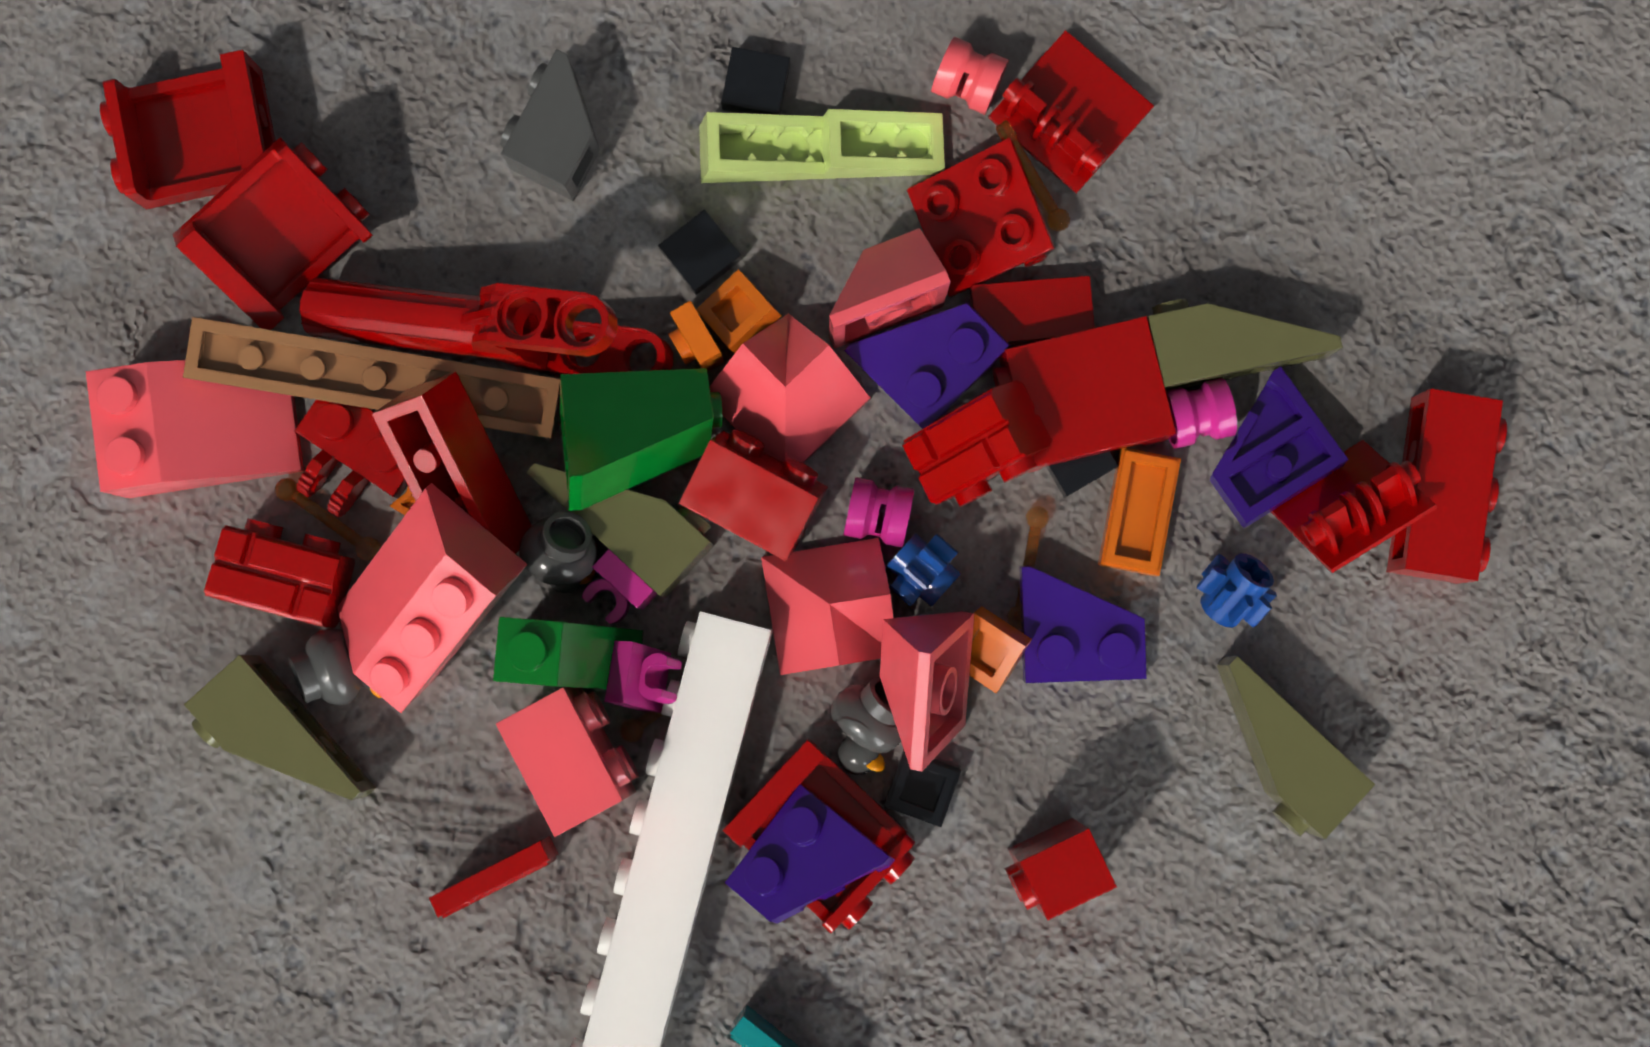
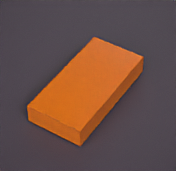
M1130 448L1119 449L1118 467L1115 469L1098 566L1154 577L1160 576L1181 458Z

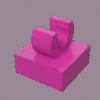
M608 549L592 566L604 579L591 582L585 588L582 598L587 603H591L599 593L611 591L615 595L616 606L607 615L605 620L610 624H616L625 618L629 611L630 603L637 609L644 610L658 594Z
M614 641L604 702L643 712L662 713L663 704H671L677 699V693L666 691L669 669H681L682 661L671 657L669 652L630 641Z

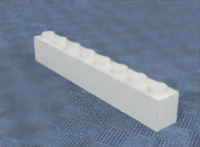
M701 611L697 623L687 621L678 648V656L687 658L681 682L671 679L667 691L677 693V699L671 704H663L662 715L671 717L665 741L655 738L649 754L646 774L655 776L649 800L639 798L634 810L629 833L639 836L633 859L623 857L618 869L613 893L622 895L623 898L617 919L607 917L600 935L597 953L607 957L601 979L590 978L583 998L580 1014L590 1016L585 1038L583 1040L575 1037L571 1047L663 1046L771 642L772 630Z

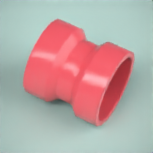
M954 36L937 71L931 92L946 99L957 96L966 100L969 109L986 115L1002 81L1009 59L995 53L986 56L974 51L971 43Z

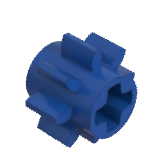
M915 533L886 566L897 576V579L889 588L909 606L920 597L932 607L961 574L950 564L951 560L958 554V551L938 534L927 543Z
M1244 553L1236 555L1231 562L1223 555L1218 554L1203 571V579L1197 584V589L1204 593L1200 598V603L1205 613L1216 623L1229 628L1237 626L1242 619L1253 628L1256 627L1272 609L1270 603L1277 596L1276 592L1270 589L1274 583L1270 570L1257 558Z

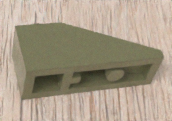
M1177 299L1152 307L1153 315L1147 317L1165 390L1176 387L1187 389L1201 386L1205 381L1218 378L1229 380L1275 370L1280 366L1284 368L1325 359L1343 348L1341 337L1338 335L1209 303L1189 307L1187 299Z
M535 463L526 471L568 512L582 517L590 526L592 534L661 597L666 598L714 546L704 537V534L711 526L700 515L684 506H681L676 511L665 500L625 490L583 510L569 511L565 472Z
M238 655L184 704L196 718L192 721V726L196 733L214 748L220 746L224 751L349 800L366 797L376 789L373 783L259 655Z
M1238 656L1224 657L1217 664V668L1264 792L1278 804L1272 813L1299 837L1307 831L1309 834L1326 839L1375 784Z

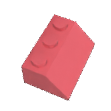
M431 483L424 489L337 606L353 674L397 711L402 713L435 680L528 564Z

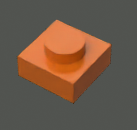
M739 269L696 309L699 315L734 353L744 342L775 323L782 316Z
M691 300L670 312L677 329L668 333V336L685 365L696 360L700 368H707L708 372L724 363L718 346Z
M981 606L974 612L969 676L997 694L1005 685L1032 639Z

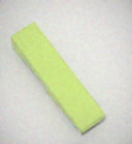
M828 109L824 116L706 112L699 126L701 183L936 175L945 170L943 113Z

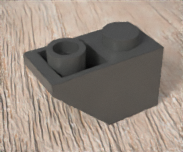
M556 49L548 65L541 63L534 72L528 88V95L531 97L521 116L514 115L507 123L500 142L501 147H503L501 155L512 171L574 201L600 148L568 55Z

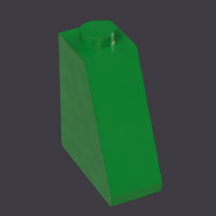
M707 368L560 374V419L569 511L583 510L703 455L711 439L712 428H721L723 417L720 392H710Z
M499 617L493 681L556 687L607 689L614 641H630L643 644L644 630Z

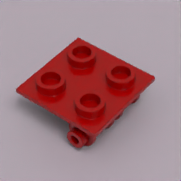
M1065 30L1021 80L1017 77L1008 86L1002 95L1004 99L988 118L1077 194L1154 108V105Z
M1010 137L907 189L924 235L946 269L951 281L947 292L949 297L970 289L971 285L981 284L1023 263L1025 267L1040 263L1047 259L1046 252L1055 249Z
M1361 440L1344 451L1348 461L1343 467L1274 509L1271 513L1331 573H1334L1437 509V505L1415 486L1421 482V476L1410 461H1405L1400 465L1396 462L1389 463L1369 444Z

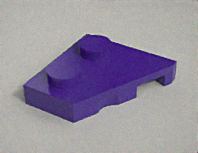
M966 303L852 343L844 351L923 429L939 420L1002 356L1004 350L1009 349L1011 345L970 304Z
M1280 366L1270 375L1265 387L1213 471L1210 482L1244 529L1343 467L1348 458Z
M1029 565L1019 566L1021 632L1032 639L1022 655L1023 681L1025 683L1147 679L1145 618Z
M800 784L728 877L725 884L768 921L779 923L803 911L806 905L818 899L825 900L845 890V886L875 870L881 872L889 868L895 859L808 788Z

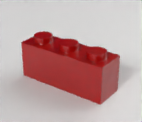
M456 371L410 388L372 413L415 501L424 489L432 483L514 553L519 551L521 538L532 525Z
M1428 389L1411 397L1402 463L1410 461L1416 467L1421 476V482L1415 486L1437 505V509L1391 537L1386 572L1455 584L1479 580V573L1486 569L1491 552L1490 539L1485 536L1487 515L1493 511L1499 494L1498 479L1493 477L1496 454L1501 452L1507 436L1506 419L1501 418L1503 400L1437 389Z

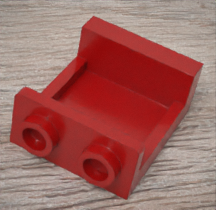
M244 50L219 54L222 65L221 69L136 87H125L117 79L103 81L106 101L100 103V115L105 130L113 137L116 158L111 159L110 168L114 183L120 193L125 194V196L146 210L217 195L276 141L262 69Z
M281 137L172 234L176 247L261 329L272 330L284 319L281 309L309 284V281L316 278L358 239L365 243L373 236L362 222L370 213L345 187L336 195L320 178L328 170L302 142L292 149Z
M1147 316L1005 349L1000 357L1001 367L993 369L995 387L1015 380L1024 384L1035 406L1034 413L1040 416L1052 440L1050 447L1033 455L1037 467L1027 473L1039 471L1046 466L1138 444L1146 446L1163 442L1176 434Z
M808 738L730 820L722 831L740 848L744 845L750 850L792 793L801 784L891 855L895 861L889 868L881 872L875 870L845 886V890L825 900L818 899L806 905L821 919L822 926L832 933L841 923L848 930L851 929L865 915L873 904L867 895L883 878L891 885L906 871L915 859L909 850L916 842L908 831Z

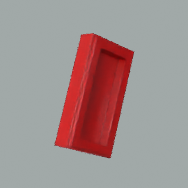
M1090 276L971 285V306L1010 345L1034 343L1095 328Z
M549 835L429 897V900L437 917L442 916V918H445L549 865L557 859L556 856L559 853Z

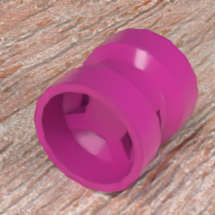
M1218 378L1205 381L1199 389L1187 391L1183 387L1165 390L1176 434L1169 438L1174 449L1195 444L1199 434L1203 437L1210 436L1215 440L1236 435V408L1230 387L1225 379Z
M855 477L843 536L862 539L867 535L878 536L884 544L902 548L915 489L896 485L888 490L877 487L873 480Z

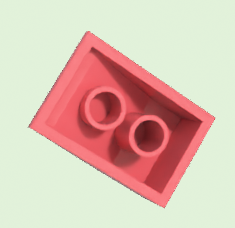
M185 360L144 362L85 371L100 492L125 498H136L304 472L300 435L295 432L298 426L294 396L183 378Z

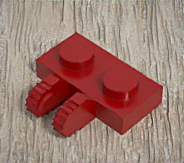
M315 400L295 429V432L322 449V451L311 459L306 470L298 479L299 481L296 484L297 491L306 497L315 495L340 461L353 471L341 481L327 504V510L336 517H342L350 510L369 481L398 499L407 487V483L372 416L374 411L364 407Z

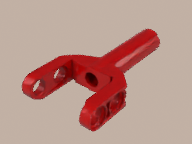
M314 278L309 281L306 289L303 290L300 300L301 324L304 331L312 337L485 357L559 377L560 374L632 371L630 366L632 351L636 346L650 342L656 348L657 359L655 365L649 371L671 370L673 366V352L670 345L663 338L643 328L618 326V319L613 308L599 297L586 292L494 283L481 287L480 296ZM590 308L597 309L601 315V324L574 321L580 312ZM595 336L593 339L589 341L580 342L582 339L586 337ZM600 353L598 360L588 367H580L575 359V355L590 357Z

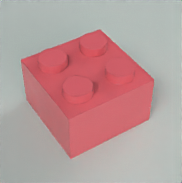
M563 687L496 723L554 837L637 792L631 781L638 778L639 775L631 757L623 745L613 748L603 729L604 726L610 724V719L602 702L594 691L587 694L582 688Z

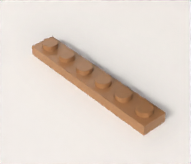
M192 317L183 378L378 410L404 391L456 371L483 427L545 438H552L560 391V379L196 317Z

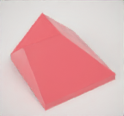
M920 228L863 250L829 315V335L834 349L944 306L951 281L946 269Z
M789 313L744 342L709 386L710 392H720L723 417L736 430L745 432L760 440L765 445L763 452L783 463L787 458L805 463L871 399L831 346Z
M879 538L795 551L787 561L775 555L761 557L780 675L881 659L883 619L894 617Z
M961 611L883 619L880 679L909 767L912 770L922 772L966 725L974 613Z

